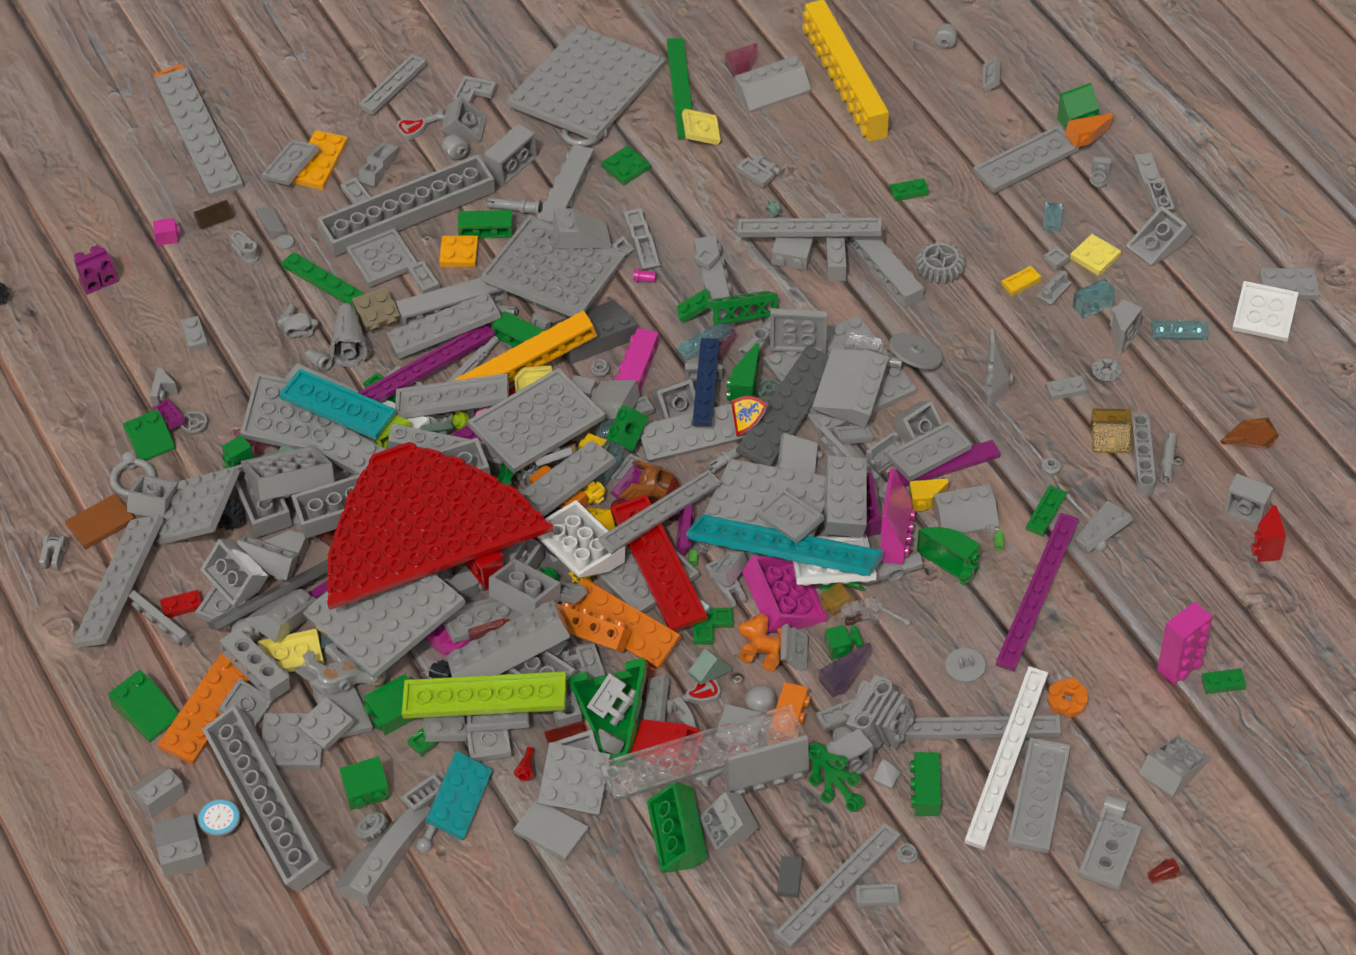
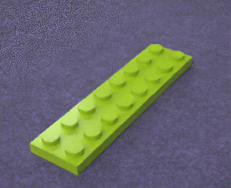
M566 671L405 680L402 716L404 719L565 710Z

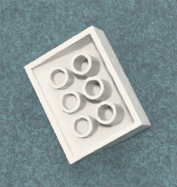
M577 500L545 518L547 522L553 525L554 531L537 537L578 578L609 572L625 562V546L611 555L598 541L602 535L609 531Z

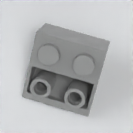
M724 792L699 817L716 851L745 841L759 828L741 794Z

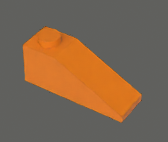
M1108 113L1070 120L1064 135L1074 147L1090 145L1110 129L1114 114Z

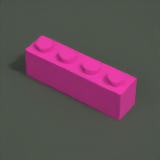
M641 328L636 329L635 334L631 335L630 347L625 350V360L620 363L619 375H616L614 380H636L640 394L659 345L658 332Z

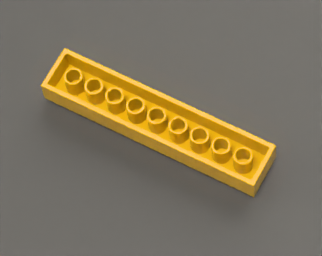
M818 0L805 4L803 32L808 35L810 44L815 47L816 55L820 56L823 67H826L829 78L833 79L835 89L839 90L842 101L846 102L848 112L852 113L855 124L859 125L861 135L865 136L868 142L888 137L889 112L826 2Z

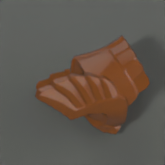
M641 460L632 462L633 465L643 470L639 476V484L631 483L619 497L626 498L627 500L646 494L648 497L655 499L665 497L674 474L660 465L650 464Z

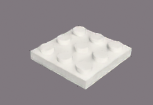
M1244 281L1232 330L1287 342L1299 292Z

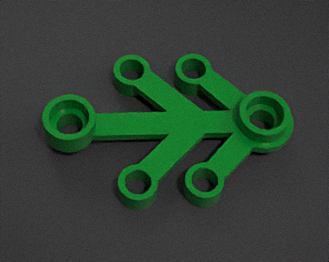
M820 742L809 745L808 752L812 760V774L808 777L809 783L812 786L819 785L823 780L820 774L821 766L825 770L824 791L820 795L821 800L825 803H830L835 798L833 792L834 783L846 799L845 805L847 810L850 812L859 811L864 806V799L859 794H851L841 780H846L848 785L852 787L861 781L858 773L842 770L848 765V759L844 755L838 756L829 753L826 746ZM828 761L833 762L835 767L831 766Z

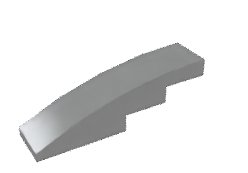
M642 209L625 211L626 225L642 270L660 267L653 238L649 232L647 222L644 220Z

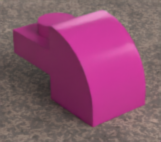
M443 624L426 636L431 646L446 657L453 650L460 649L470 642V639L453 643Z

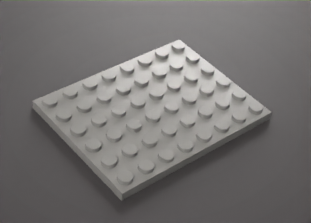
M577 25L507 99V106L597 141L664 67L666 59Z

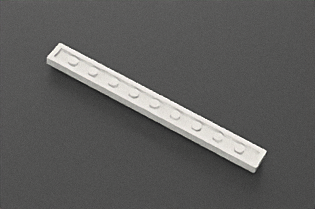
M1028 667L967 832L965 844L985 850L1045 685L1048 672Z

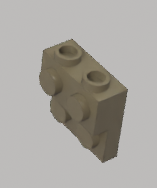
M386 287L352 298V303L365 333L376 332L381 327L393 326L400 321L398 309Z

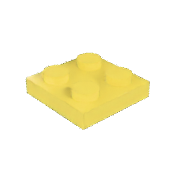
M684 109L682 117L686 139L718 145L721 139L717 116Z
M1091 234L1070 254V259L1100 276L1121 256V250Z

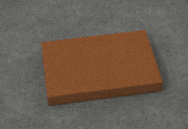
M113 494L65 521V524L81 546L87 549L127 527V524L134 517L130 512H127V508L117 495Z

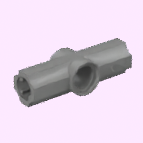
M771 316L761 326L754 328L752 336L738 349V355H740L741 359L755 343H759V352L768 348Z
M916 551L909 553V556L905 557L904 564L880 562L875 568L876 580L865 583L871 584L885 579L890 581L898 580L904 573L923 568L922 557Z

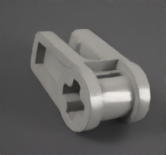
M241 231L231 234L232 248L246 264L258 262L257 244Z
M51 534L45 535L39 560L41 569H47L48 564H50L51 555L53 569H60L64 553L67 549V536L55 537Z

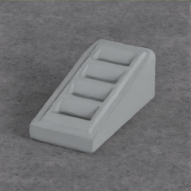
M433 774L401 796V799L414 813L433 803L441 781ZM420 794L423 797V799L420 800L417 795ZM414 798L417 803L414 805L409 799Z

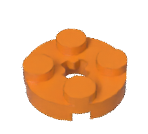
M1076 678L1059 680L1050 685L1047 703L1049 708L1056 714H1064V717L1069 718L1076 717L1082 714L1087 706L1088 692ZM1064 696H1071V701L1063 699Z

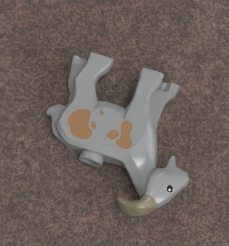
M334 643L326 645L325 652L335 662L329 663L326 666L318 663L315 660L314 651L303 654L305 662L300 667H294V671L297 674L301 675L305 680L311 681L310 686L312 688L315 687L320 693L330 695L340 691L345 692L356 683H366L373 686L375 689L370 690V693L383 686L386 678V672L384 671L374 680L349 656L345 655L341 649H338Z

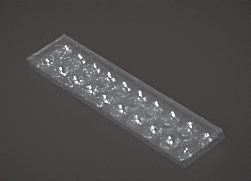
M790 704L600 762L599 769L613 802L722 769L727 757L802 737L805 734Z

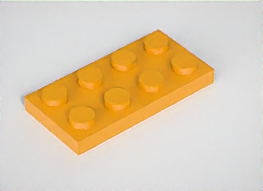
M315 130L309 143L317 145L319 151L294 178L291 184L324 190L348 143V137Z

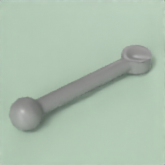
M876 603L875 609L877 611L886 612L902 621L905 626L911 624L910 619H904L883 607L882 603Z

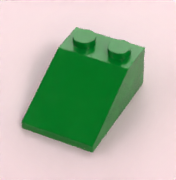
M755 343L733 368L731 377L727 378V388H729L727 400L730 401V404L732 400L743 396L755 397L759 373V343Z
M140 669L108 693L111 706L149 742L167 730L179 714L154 682Z

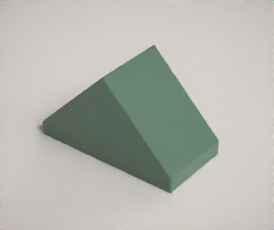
M705 648L688 671V675L701 685L731 671L732 666L720 656Z

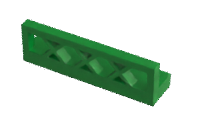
M771 291L705 300L706 308L713 309V324L715 325L771 316V311L764 309L767 302H771V308L777 309V293ZM752 304L758 307L754 314L748 311ZM737 307L742 309L739 316L733 314ZM720 309H724L727 312L723 319H719Z

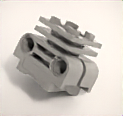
M874 675L871 682L862 681L855 699L844 711V715L848 720L846 726L850 727L852 732L857 729L861 730L872 743L873 750L878 749L883 742L885 746L889 747L891 744L892 748L896 749L899 743L904 740L905 733L909 726L913 724L915 718L906 695L902 693L899 695L889 679Z

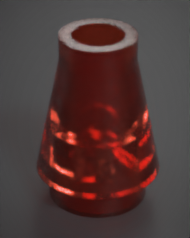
M1166 858L1154 869L1147 872V876L1150 882L1154 884L1176 878L1177 874L1180 873V869L1174 858Z

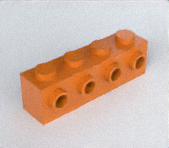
M562 602L561 605L556 604L564 617L569 634L622 653L624 652L631 630L625 628V623L615 620L613 624L608 622V617L600 614L593 617L590 615L591 611L582 608L579 611L573 610V605Z

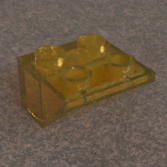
M1092 408L1090 421L1092 452L1131 453V409Z

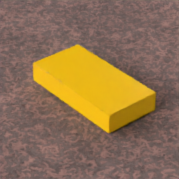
M1029 266L1002 280L1001 285L1014 296L1040 282L1042 276L1032 266Z

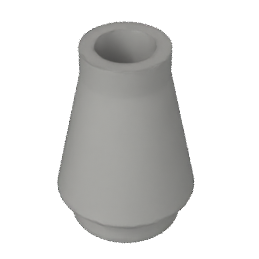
M309 349L306 352V359L319 371H327L331 367L332 359L329 354L314 351L313 349Z

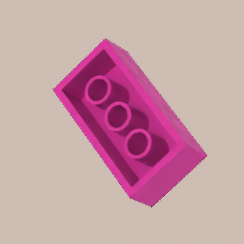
M1193 602L1168 621L1165 626L1157 670L1174 685L1180 680L1184 681L1194 669L1198 670L1204 664V655L1207 651L1206 646L1209 641L1213 616L1196 602Z

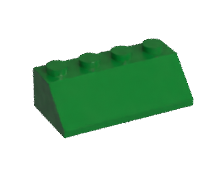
M674 781L646 801L662 873L692 869L708 858L692 787Z

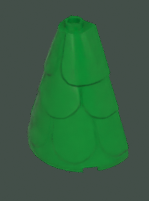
M644 657L625 662V671L613 673V675L628 684L623 692L628 694L632 688L636 690L634 704L629 706L625 712V718L623 721L620 720L617 726L610 723L613 717L612 714L608 713L606 718H602L587 707L608 675L593 678L588 672L572 675L568 679L569 685L581 706V711L592 728L596 742L603 753L610 754L609 762L615 767L626 766L631 759L630 753L638 730L637 721L647 674V664ZM618 698L613 707L618 709L623 700ZM599 729L615 735L625 743L620 753L613 755L602 748L598 733Z

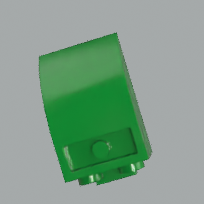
M927 527L918 529L917 552L921 556L958 578L963 585L974 578L980 566L978 563L981 553L978 542L962 532L950 528Z

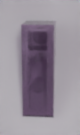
M867 643L819 670V682L832 698L842 695L850 689L871 657V644Z

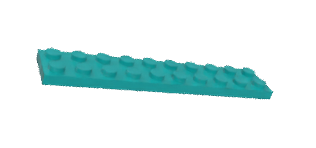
M702 514L686 532L689 539L695 542L730 547L734 550L739 549L749 553L764 554L768 557L798 561L807 565L813 564L822 568L837 569L841 572H852L860 576H870L884 557V550L814 536H805L798 543H795L774 528Z

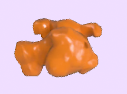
M759 613L738 626L740 635L750 642V644L746 643L742 647L738 658L742 662L750 663L757 653L767 654L763 662V668L767 671H775L780 664L781 628L777 629L778 637L766 635L769 618L766 614Z

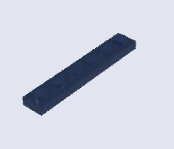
M701 338L693 426L712 427L719 339Z

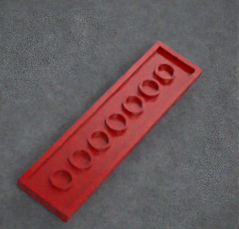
M646 494L612 506L611 512L617 525H620L652 504ZM662 524L657 525L627 544L670 630L677 631L707 620V614Z

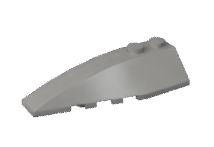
M426 806L414 813L410 808L406 809L354 857L333 888V891L370 908L427 823L425 820L431 807Z

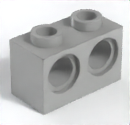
M569 682L566 684L565 710L552 711L559 731L582 725V716H584Z

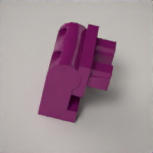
M93 246L87 255H84L83 252L74 254V261L79 274V284L86 295L100 290L101 285L105 288L118 282L113 262L104 247ZM108 275L112 276L110 280H104ZM91 282H95V286L88 288Z

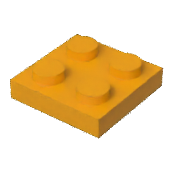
M442 236L440 267H476L478 236Z

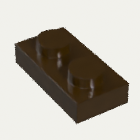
M228 200L193 212L199 229L234 216Z

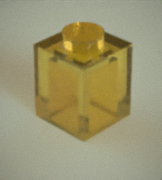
M841 582L820 594L822 609L825 613L828 611L832 617L852 606L851 597Z

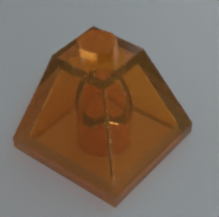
M1269 417L1247 419L1239 423L1220 442L1224 445L1250 448L1263 447L1266 449L1274 444L1279 435Z

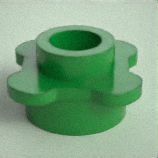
M550 567L546 569L540 568L543 574L557 581L560 580L557 577L556 570Z

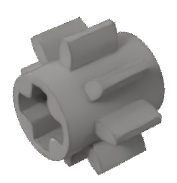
M530 463L516 473L517 480H522L523 484H529V477L539 470V466H534L533 463Z

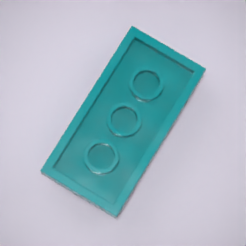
M456 751L452 756L425 822L462 840L466 835L492 769Z

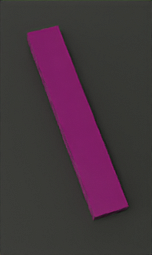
M993 440L973 445L971 450L912 481L930 480L1000 458L1001 453ZM896 469L895 471L904 487L909 486L910 482Z

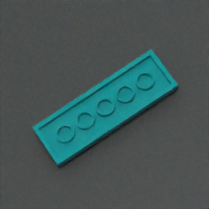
M302 369L296 372L279 394L281 400L377 440L396 415V409Z

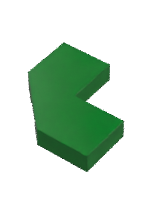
M712 608L707 612V620L694 624V645H714L713 628H733L732 608Z

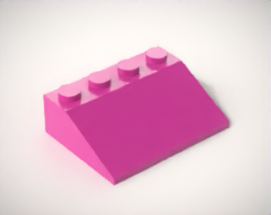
M890 468L881 527V550H884V557L880 562L904 564L905 557L909 556L915 509H912V500L894 468Z
M751 557L742 573L759 612L766 614L769 618L768 632H777V629L785 624H789L790 628L801 629L828 620L813 584L807 586L797 585L792 561L778 557Z

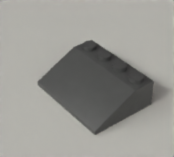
M614 300L590 308L585 313L593 324L597 337L570 350L564 355L571 365L630 342L631 335L635 334L637 324L629 312ZM570 316L559 321H556L554 323H551L550 328H552L560 322L565 321L566 319L570 318Z

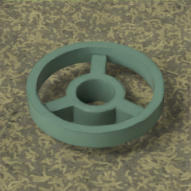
M772 379L761 381L757 386V396L763 401L769 402L771 398L763 397V395L774 394L777 390L774 384L779 387L780 383ZM765 384L764 389L759 393V388Z

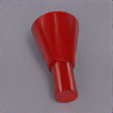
M526 748L524 757L514 770L515 777L521 781H530L534 777L532 759L534 748Z

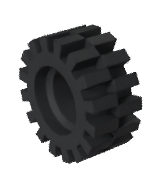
M228 498L218 522L219 528L225 527L226 530L238 528L245 513L243 506H240L239 502L235 503L234 499L229 500Z

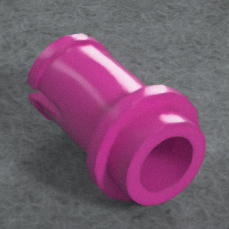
M640 268L634 270L633 280L636 283L638 281L655 283L656 271H643Z

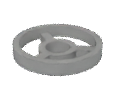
M191 411L184 415V418L189 420V428L186 429L183 423L181 424V428L186 433L196 434L206 428L207 418L202 412ZM191 415H200L205 420L199 421L197 418H191Z

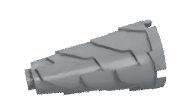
M345 303L338 308L330 346V357L332 361L333 359L336 360L337 365L353 367L359 365L358 362L360 360L363 362L366 359L367 345L355 307Z

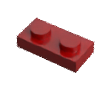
M198 590L160 599L163 614L167 618L195 612L202 603Z

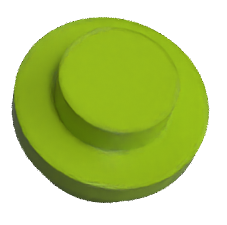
M457 411L453 416V424L456 429H462L468 425V414L463 411Z

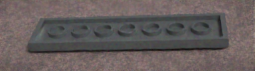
M809 345L806 346L767 403L768 407L759 423L753 429H749L737 446V453L758 464L773 465L779 456L781 435L783 433L793 435L812 407L829 358L828 355Z

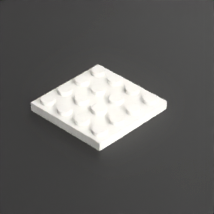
M864 534L863 537L842 535L819 536V538L870 548L867 534ZM792 560L797 585L807 586L819 583H850L876 580L875 569L870 576H860L852 572H841L837 569L822 568L821 566L807 565Z

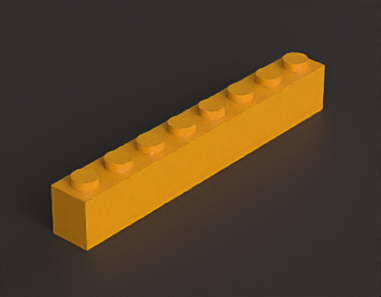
M583 310L552 328L541 332L537 336L524 341L522 344L509 349L507 352L492 358L468 373L459 376L453 381L507 373L509 383L515 381V376L522 368L542 366L597 337L596 331Z

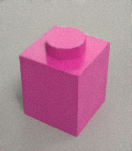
M174 218L153 221L157 246L178 243V235H181L180 226L179 224L176 225Z

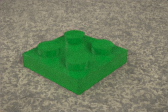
M628 145L601 162V167L623 186L651 169L650 163Z

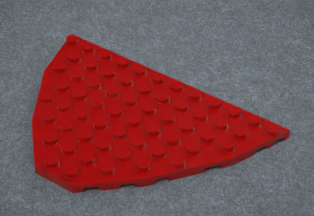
M412 442L372 454L369 464L365 470L363 469L356 481V486L353 491L349 492L346 498L345 508L341 513L334 534V541L328 552V609L331 610L544 535L554 531L553 525L547 522L543 515L536 511L530 505V502L514 487L500 483L497 478L475 466L471 467L465 464V461L452 455L448 457L442 455L439 451L427 447L423 449L417 447Z

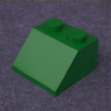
M1091 83L1060 94L1057 119L1065 129L1070 120L1099 115V106Z
M158 409L122 423L126 438L133 451L137 454L138 459L147 461L175 449L165 421Z
M379 756L339 768L343 791L350 810L361 809L366 805L376 802L380 803L390 798Z

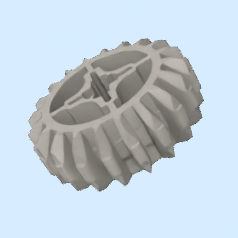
M944 240L942 243L935 241L932 244L929 242L927 246L923 245V248L919 249L916 257V268L919 275H923V279H929V282L936 281V284L939 282L945 284L946 281L952 283L953 279L957 280L959 275L962 274L965 267V258L961 249H958L957 245L952 246L951 242L948 244Z

